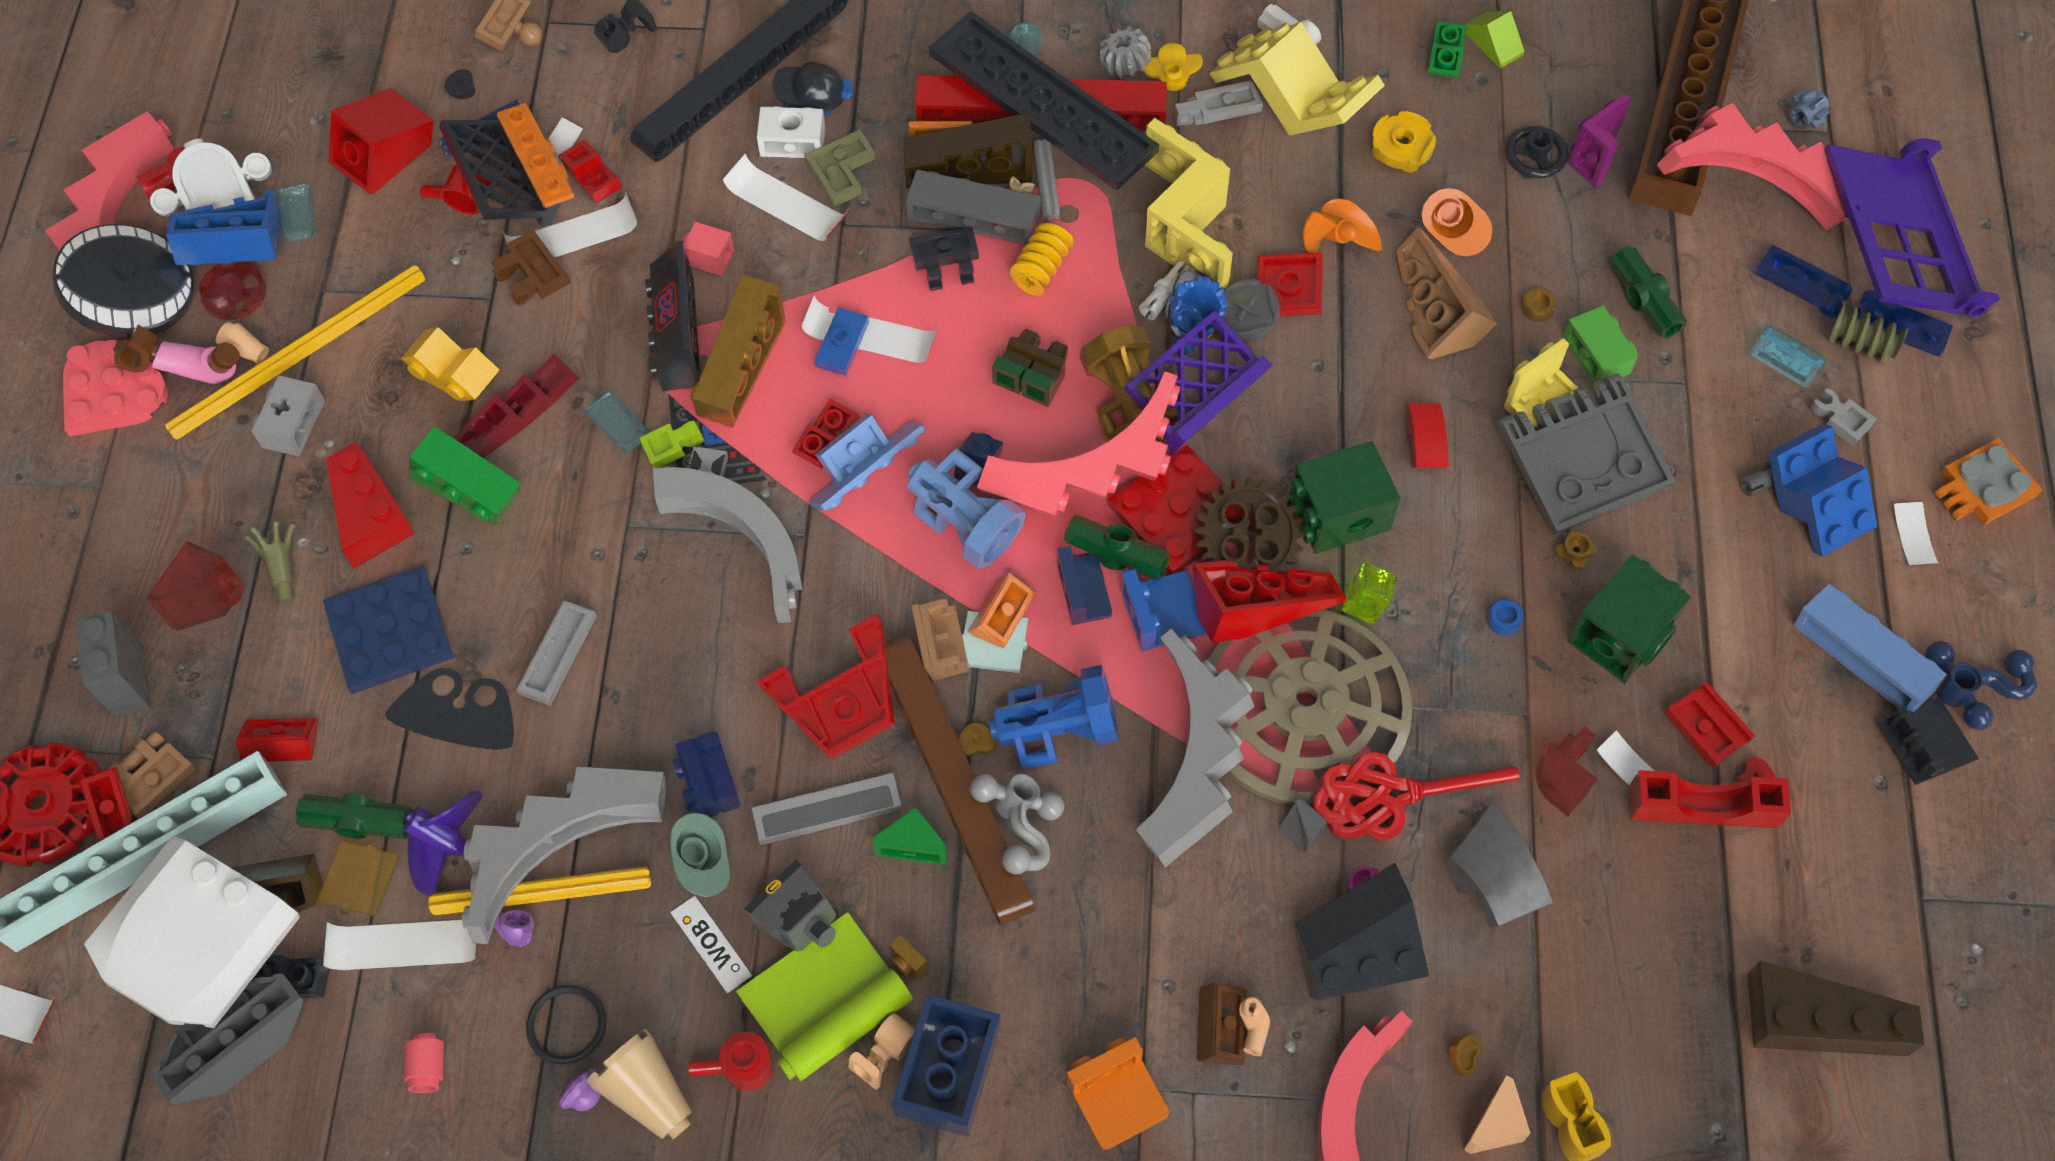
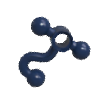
M1935 641L1926 649L1925 657L1934 661L1939 669L1947 674L1936 689L1937 696L1948 706L1959 707L1963 705L1965 708L1963 713L1964 722L1969 728L1974 730L1986 729L1991 725L1994 717L1992 709L1987 704L1978 702L1974 696L1982 685H1987L2000 695L2015 700L2028 698L2037 687V680L2032 671L2035 662L2033 657L2024 650H2014L2008 653L2004 661L2006 671L2021 680V685L2016 686L2002 673L1992 668L1978 671L1977 668L1970 664L1960 663L1955 665L1953 662L1955 658L1954 648L1947 642Z

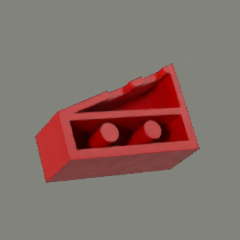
M357 441L326 458L341 548L353 569L414 535L404 514Z

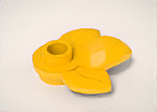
M1170 42L1160 48L1158 57L1150 58L1151 63L1145 65L1144 73L1148 77L1159 79L1160 82H1167V90L1178 91L1186 86L1189 75L1201 69L1203 65L1202 55L1196 53L1187 55L1185 48L1181 44Z

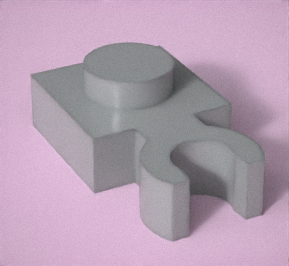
M1826 388L1820 397L1828 404H1823L1820 400L1815 399L1810 407L1811 411L1816 415L1827 416L1829 418L1827 425L1833 426L1834 433L1852 446L1865 435L1877 420L1876 417L1851 399L1845 404L1841 403L1838 395L1829 388Z

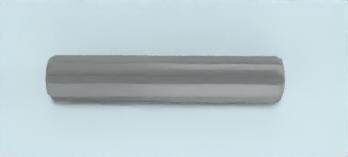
M1037 139L1034 142V155L1041 196L1042 216L1046 222L1057 221L1060 218V209L1051 143L1045 139Z

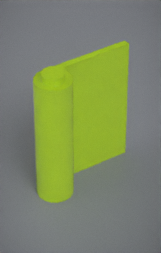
M848 912L830 924L836 930V935L828 946L819 947L812 941L802 951L793 950L736 991L782 1058L777 1060V1063L789 1080L796 1076L801 1082L885 1021L891 1014L896 1013L913 1000L906 985L893 969L890 970Z

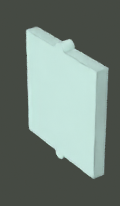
M968 611L965 630L962 636L969 667L1020 673L1023 650L1028 648L1025 641L1028 618H1021L1007 645L1001 648L968 632V629L979 613Z

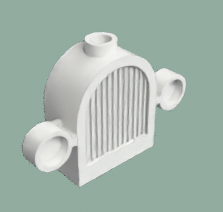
M194 139L184 144L185 150L179 154L173 166V181L178 192L174 193L165 188L158 189L152 194L150 203L159 215L168 217L170 214L176 213L179 207L183 205L186 210L210 204L213 205L214 209L233 205V199L244 197L245 201L254 200L255 197L248 184V180L262 181L267 179L271 174L272 166L263 154L252 153L245 158L243 168H241L234 156L225 148L213 143H204L202 139Z

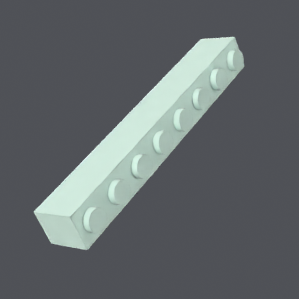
M257 751L1 898L0 941L17 953L132 886L172 836L186 840L199 847L283 798L287 793L273 768Z

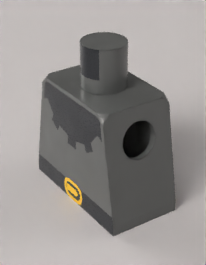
M797 860L789 865L744 908L756 928L795 951H802L812 941L819 947H826L834 940L836 930L829 925L835 920L836 913L825 895Z

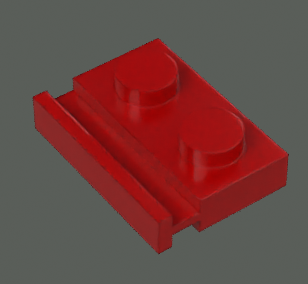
M1707 681L1701 687L1693 690L1671 705L1664 713L1712 769L1740 750L1741 747L1750 743L1755 737L1754 733Z

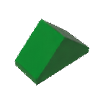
M917 808L911 810L873 838L872 845L875 857L946 866L948 864L947 846Z

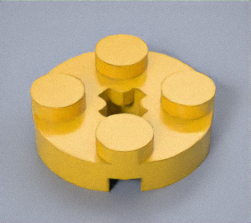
M1408 111L1399 112L1398 116L1389 117L1388 114L1383 116L1374 127L1371 141L1373 147L1372 155L1375 159L1392 168L1402 169L1408 173L1415 172L1419 166L1425 164L1431 158L1436 143V136L1431 131V124L1421 115ZM1403 137H1407L1409 140L1408 144H1402L1396 139L1401 140Z

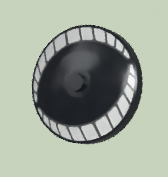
M106 224L86 229L70 238L61 247L55 258L53 288L61 307L82 326L106 336L126 338L132 335L138 324L148 329L154 335L176 324L184 316L191 303L194 280L190 265H176L168 239L142 227L126 224Z

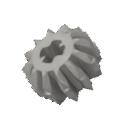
M1130 25L1125 30H1120L1117 27L1116 33H1106V39L1100 42V62L1110 76L1117 74L1122 79L1125 75L1130 74L1134 77L1136 71L1144 72L1145 65L1151 63L1150 41L1147 40V36H1144L1141 29L1133 30Z

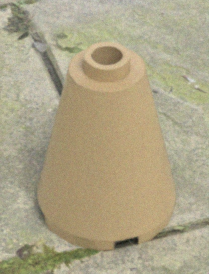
M646 1029L642 1031L640 1036L636 1034L604 1061L603 1064L606 1067L599 1074L594 1071L586 1080L592 1089L661 1139L669 1134L674 1140L691 1124L687 1117L692 1111L656 1042Z

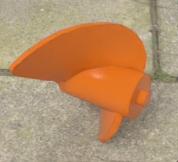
M1330 200L1323 206L1321 212H1311L1303 227V245L1307 253L1317 252L1322 239L1342 244L1353 241L1377 252L1382 250L1381 239L1375 224L1362 209L1349 200Z

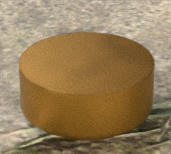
M1533 288L1524 295L1521 310L1530 320L1545 321L1552 316L1556 306V299L1546 289Z

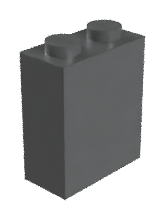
M112 610L75 619L81 677L84 686L115 717L151 708L142 644Z

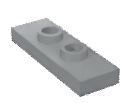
M563 600L516 689L519 695L551 706L597 617L595 611Z

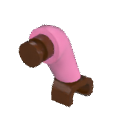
M139 324L135 327L131 336L117 340L113 349L115 352V364L124 370L135 373L147 370L150 361H154L152 368L211 384H217L230 379L235 373L236 363L240 358L238 349L228 342H223L217 347L209 348L163 341L158 346L160 340L152 332Z

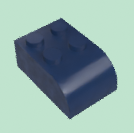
M926 994L892 1102L894 1115L969 1137L994 1053L1000 1026V1014Z

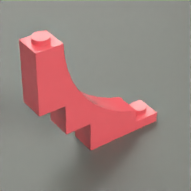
M146 111L81 150L94 172L63 190L77 211L45 230L58 251L70 238L81 231L95 226L115 224V219L123 201L138 181L136 177L145 173L157 161L174 150L168 137L172 136V133L162 119L155 121L150 113Z

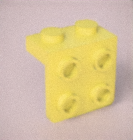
M1564 338L1556 344L1553 342L1548 343L1541 349L1538 357L1531 362L1525 360L1518 365L1513 372V382L1507 389L1508 396L1504 408L1513 417L1515 413L1524 411L1535 431L1539 427L1534 419L1532 406L1537 404L1545 406L1547 400L1567 392L1573 395V390L1578 389L1560 370L1569 343Z

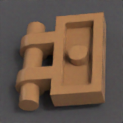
M156 731L145 740L141 738L133 745L135 749L120 763L115 761L108 768L117 767L129 809L138 819L152 811L196 770L170 743H166L156 752L155 750L165 741ZM145 759L148 760V761H147L145 764H143L133 775H130V774H129V773H130L131 771H133L143 760H145Z

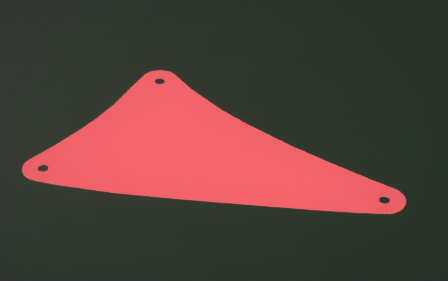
M1077 178L1055 179L1059 208L1064 205H1072L1077 208L1079 216L1077 220L1071 223H1064L1059 219L1046 222L1043 219L1041 208L1038 225L1042 223L1058 225L1068 231L1073 236L1075 242L1073 247L1068 249L1067 257L1062 258V265L1056 268L1055 276L1050 277V284L1044 287V293L1040 296L1030 295L1022 291L1014 283L1010 275V269L1016 263L1017 257L1022 253L1024 244L974 234L979 251V259L971 260L975 283L962 285L958 265L955 263L940 266L943 289L930 291L926 269L916 271L913 257L910 255L884 268L782 302L786 323L733 428L697 416L693 401H691L693 388L666 391L704 426L808 504H810V499L832 483L833 480L824 467L822 469L792 453V450L808 424L814 425L829 399L856 412L860 419L866 414L872 415L886 438L909 421L922 423L925 431L918 436L919 440L913 446L897 452L893 456L894 460L888 466L876 469L867 476L868 481L863 486L855 490L851 489L842 496L843 501L831 510L819 511L974 612L980 611L996 581L1005 574L1011 573L1036 592L1022 617L1028 618L1025 638L1028 646L1077 677L1081 676L1080 669L1102 664L1112 699L1188 745L1190 736V703L1183 675L1164 646L1141 652L1121 594L1122 572L1130 571L1131 569L1111 570L1100 563L1112 608V616L1076 625L1071 623L1057 568V549L1071 546L1064 541V535L1070 519L1075 514L1106 527L1114 524L1126 526L1107 505L1108 498L1114 495L1113 493L1108 492L1104 500L1066 486L1064 491L1071 494L1064 513L1057 510L1055 518L1021 507L1026 511L1024 524L1010 547L991 566L977 569L962 557L964 547L957 529L948 522L945 531L939 535L913 514L917 496L907 489V484L910 481L907 477L908 473L916 463L933 460L939 465L956 448L959 449L972 432L985 433L993 439L1002 441V452L998 458L1022 463L1061 461L1090 452L1108 442L1096 412L1116 400L1110 387L1095 376L1086 375L1079 359L1081 348L1102 333L1125 325L1137 326L1119 266L1110 204L1107 196L1097 186ZM1039 187L1033 190V195L1040 196ZM815 295L817 301L822 305L829 307V313L835 314L839 307L867 315L869 318L924 331H934L938 328L927 359L924 362L916 363L858 349L846 376L815 367L814 360L823 340L811 337L802 329V323L813 296ZM724 319L697 326L699 355L709 357ZM1025 329L1034 331L1040 336L1041 343L1038 347L1047 351L1051 343L1055 341L1068 347L1065 377L1049 407L1022 396V391L1020 394L993 384L992 381L993 363L998 356L1002 357L1011 336L1018 338ZM1148 359L1147 367L1151 365L1149 359ZM1121 410L1111 415L1116 428L1126 423ZM1171 421L1168 424L1172 427L1176 422ZM1164 436L1163 441L1160 443L1164 444L1168 439ZM1167 448L1165 454L1172 455L1173 453ZM956 464L948 471L953 477ZM1116 468L1115 473L1121 474L1115 493L1140 476ZM972 484L968 488L978 497L999 499L977 491L976 485ZM928 506V509L937 515V512ZM1226 542L1224 546L1225 553L1230 558L1236 559L1238 555L1236 545L1232 542ZM1071 546L1073 558L1092 555L1089 552ZM1246 555V556H1245V561H1246L1247 564H1250L1251 561L1249 560L1248 556ZM1197 559L1193 563L1188 565L1186 568L1180 571L1188 572L1193 588L1194 564L1210 562L1209 560L1199 562V560ZM1165 571L1163 577L1168 576L1170 574L1167 571ZM1137 572L1139 581L1153 580V578ZM1286 623L1269 629V631L1275 636L1291 632L1292 629ZM1207 634L1189 639L1196 647L1198 652L1195 655L1201 662L1205 659L1208 660L1219 642L1212 643ZM1254 635L1234 640L1219 659L1215 669L1223 672L1227 668L1230 673H1236L1244 657L1260 642ZM1299 641L1280 644L1290 659L1309 657ZM1265 652L1253 663L1247 675L1268 679L1271 672L1277 667V664L1269 653ZM1253 691L1250 694L1255 707L1245 714L1248 720L1264 711L1263 693ZM1302 692L1296 696L1297 701L1301 705L1311 706L1316 703V699L1311 693ZM1346 716L1343 724L1337 731L1345 745L1348 746L1360 734L1348 716ZM1236 722L1230 726L1232 730L1238 727ZM1271 724L1256 732L1268 745L1285 753L1288 737L1278 732ZM1325 738L1311 742L1303 741L1299 757H1322L1331 755L1333 752ZM1246 739L1243 740V744L1239 746V749L1244 759L1239 764L1264 782L1276 786L1281 765L1264 757ZM1366 745L1353 757L1354 761L1360 756L1371 753L1369 747ZM1369 765L1367 769L1373 770L1376 766ZM1295 769L1290 790L1316 792L1320 787V780L1315 776L1314 770ZM1337 777L1335 781H1342L1343 777ZM1356 797L1349 800V802L1354 806L1363 799Z

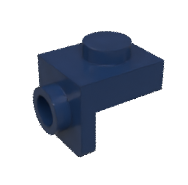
M972 432L959 450L984 469L988 455L996 458L1000 456L1003 442L993 439L985 433ZM956 465L954 478L962 480L967 473ZM981 476L973 483V485L978 486Z

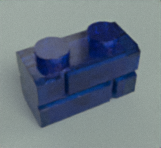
M712 731L700 735L696 739L691 738L675 745L678 757L672 758L678 779L685 777L688 785L687 789L682 790L688 811L695 809L696 813L713 817L720 812L725 813L741 806L717 732Z

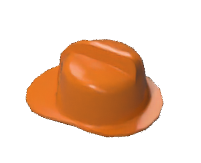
M1454 188L1440 189L1430 195L1424 203L1421 214L1424 226L1446 249L1455 255L1465 257L1477 255L1491 241L1493 231L1491 220L1464 192Z

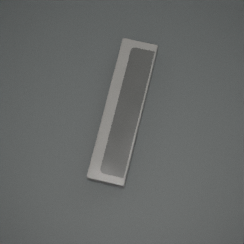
M890 773L753 807L752 812L759 843L764 845L902 810V805L894 774Z

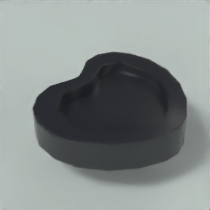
M469 70L455 71L444 83L446 92L454 98L467 99L475 94V88L472 84L473 77Z

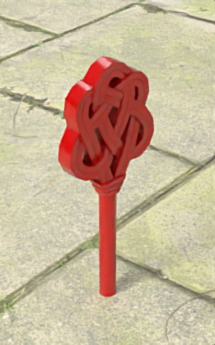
M1372 752L1358 757L1352 765L1340 764L1326 769L1320 777V787L1312 796L1311 807L1327 820L1330 833L1338 839H1354L1365 835L1373 840H1390L1400 834L1406 822L1404 806L1412 805L1422 800L1423 796L1518 781L1520 773L1518 768L1514 766L1420 782L1418 779L1408 777L1398 778L1395 764L1385 754ZM1369 765H1374L1381 772H1377L1367 768ZM1343 777L1342 781H1335V779ZM1361 781L1368 784L1376 785L1377 787L1373 788L1367 785L1358 784L1357 782ZM1391 790L1404 792L1396 797L1388 795ZM1350 796L1363 799L1354 806L1349 802ZM1326 800L1331 804L1330 809L1325 805ZM1377 805L1381 806L1367 818L1363 816ZM1390 817L1387 827L1381 828L1378 826ZM1349 822L1352 826L1346 827L1343 824Z

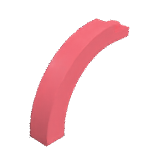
M1402 1010L1393 1019L1386 1015L1372 1030L1376 1036L1363 1026L1350 1040L1339 1057L1321 1101L1317 1127L1318 1161H1360L1355 1136V1113L1362 1084L1372 1067L1410 1028L1413 1021Z

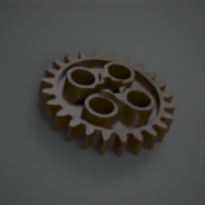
M1252 477L1245 479L1244 486H1242L1238 478H1235L1231 481V489L1225 482L1218 486L1220 495L1215 491H1211L1207 494L1211 503L1204 501L1200 503L1199 507L1205 515L1198 514L1193 519L1201 524V527L1192 530L1193 535L1201 537V541L1194 544L1193 548L1204 549L1205 552L1199 557V562L1206 560L1210 562L1229 560L1237 561L1238 567L1256 569L1257 564L1268 565L1269 571L1288 573L1289 570L1285 563L1288 565L1297 564L1298 560L1292 553L1303 551V547L1295 543L1297 539L1305 536V533L1296 531L1295 527L1304 522L1303 519H1293L1292 516L1298 509V506L1287 507L1286 503L1290 495L1287 494L1279 498L1277 496L1279 491L1278 485L1270 490H1266L1267 482L1265 479L1261 480L1256 487ZM1247 503H1249V504L1251 505V512H1250V514H1249V519H1248V510H1247V508H1246V504H1247ZM1226 508H1233L1237 512V524L1227 521L1225 518ZM1260 509H1265L1271 514L1272 522L1269 526L1260 521ZM1247 527L1248 532L1254 533V538L1250 540L1248 535L1242 533V530ZM1226 542H1232L1236 545L1238 549L1236 559L1230 558L1225 553L1224 546ZM1260 543L1267 544L1272 552L1270 560L1260 556L1258 551ZM1247 552L1251 560L1250 564H1247L1245 561V556L1247 555Z

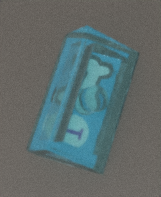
M1769 326L1761 334L1750 352V355L1805 388L1809 387L1828 361L1825 356L1774 326Z

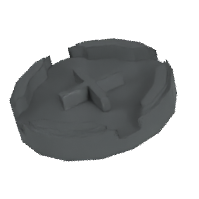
M1248 279L1229 285L1224 290L1228 305L1224 309L1225 316L1222 319L1244 343L1262 339L1275 328L1280 318V303L1274 290L1269 285L1262 284L1259 280Z

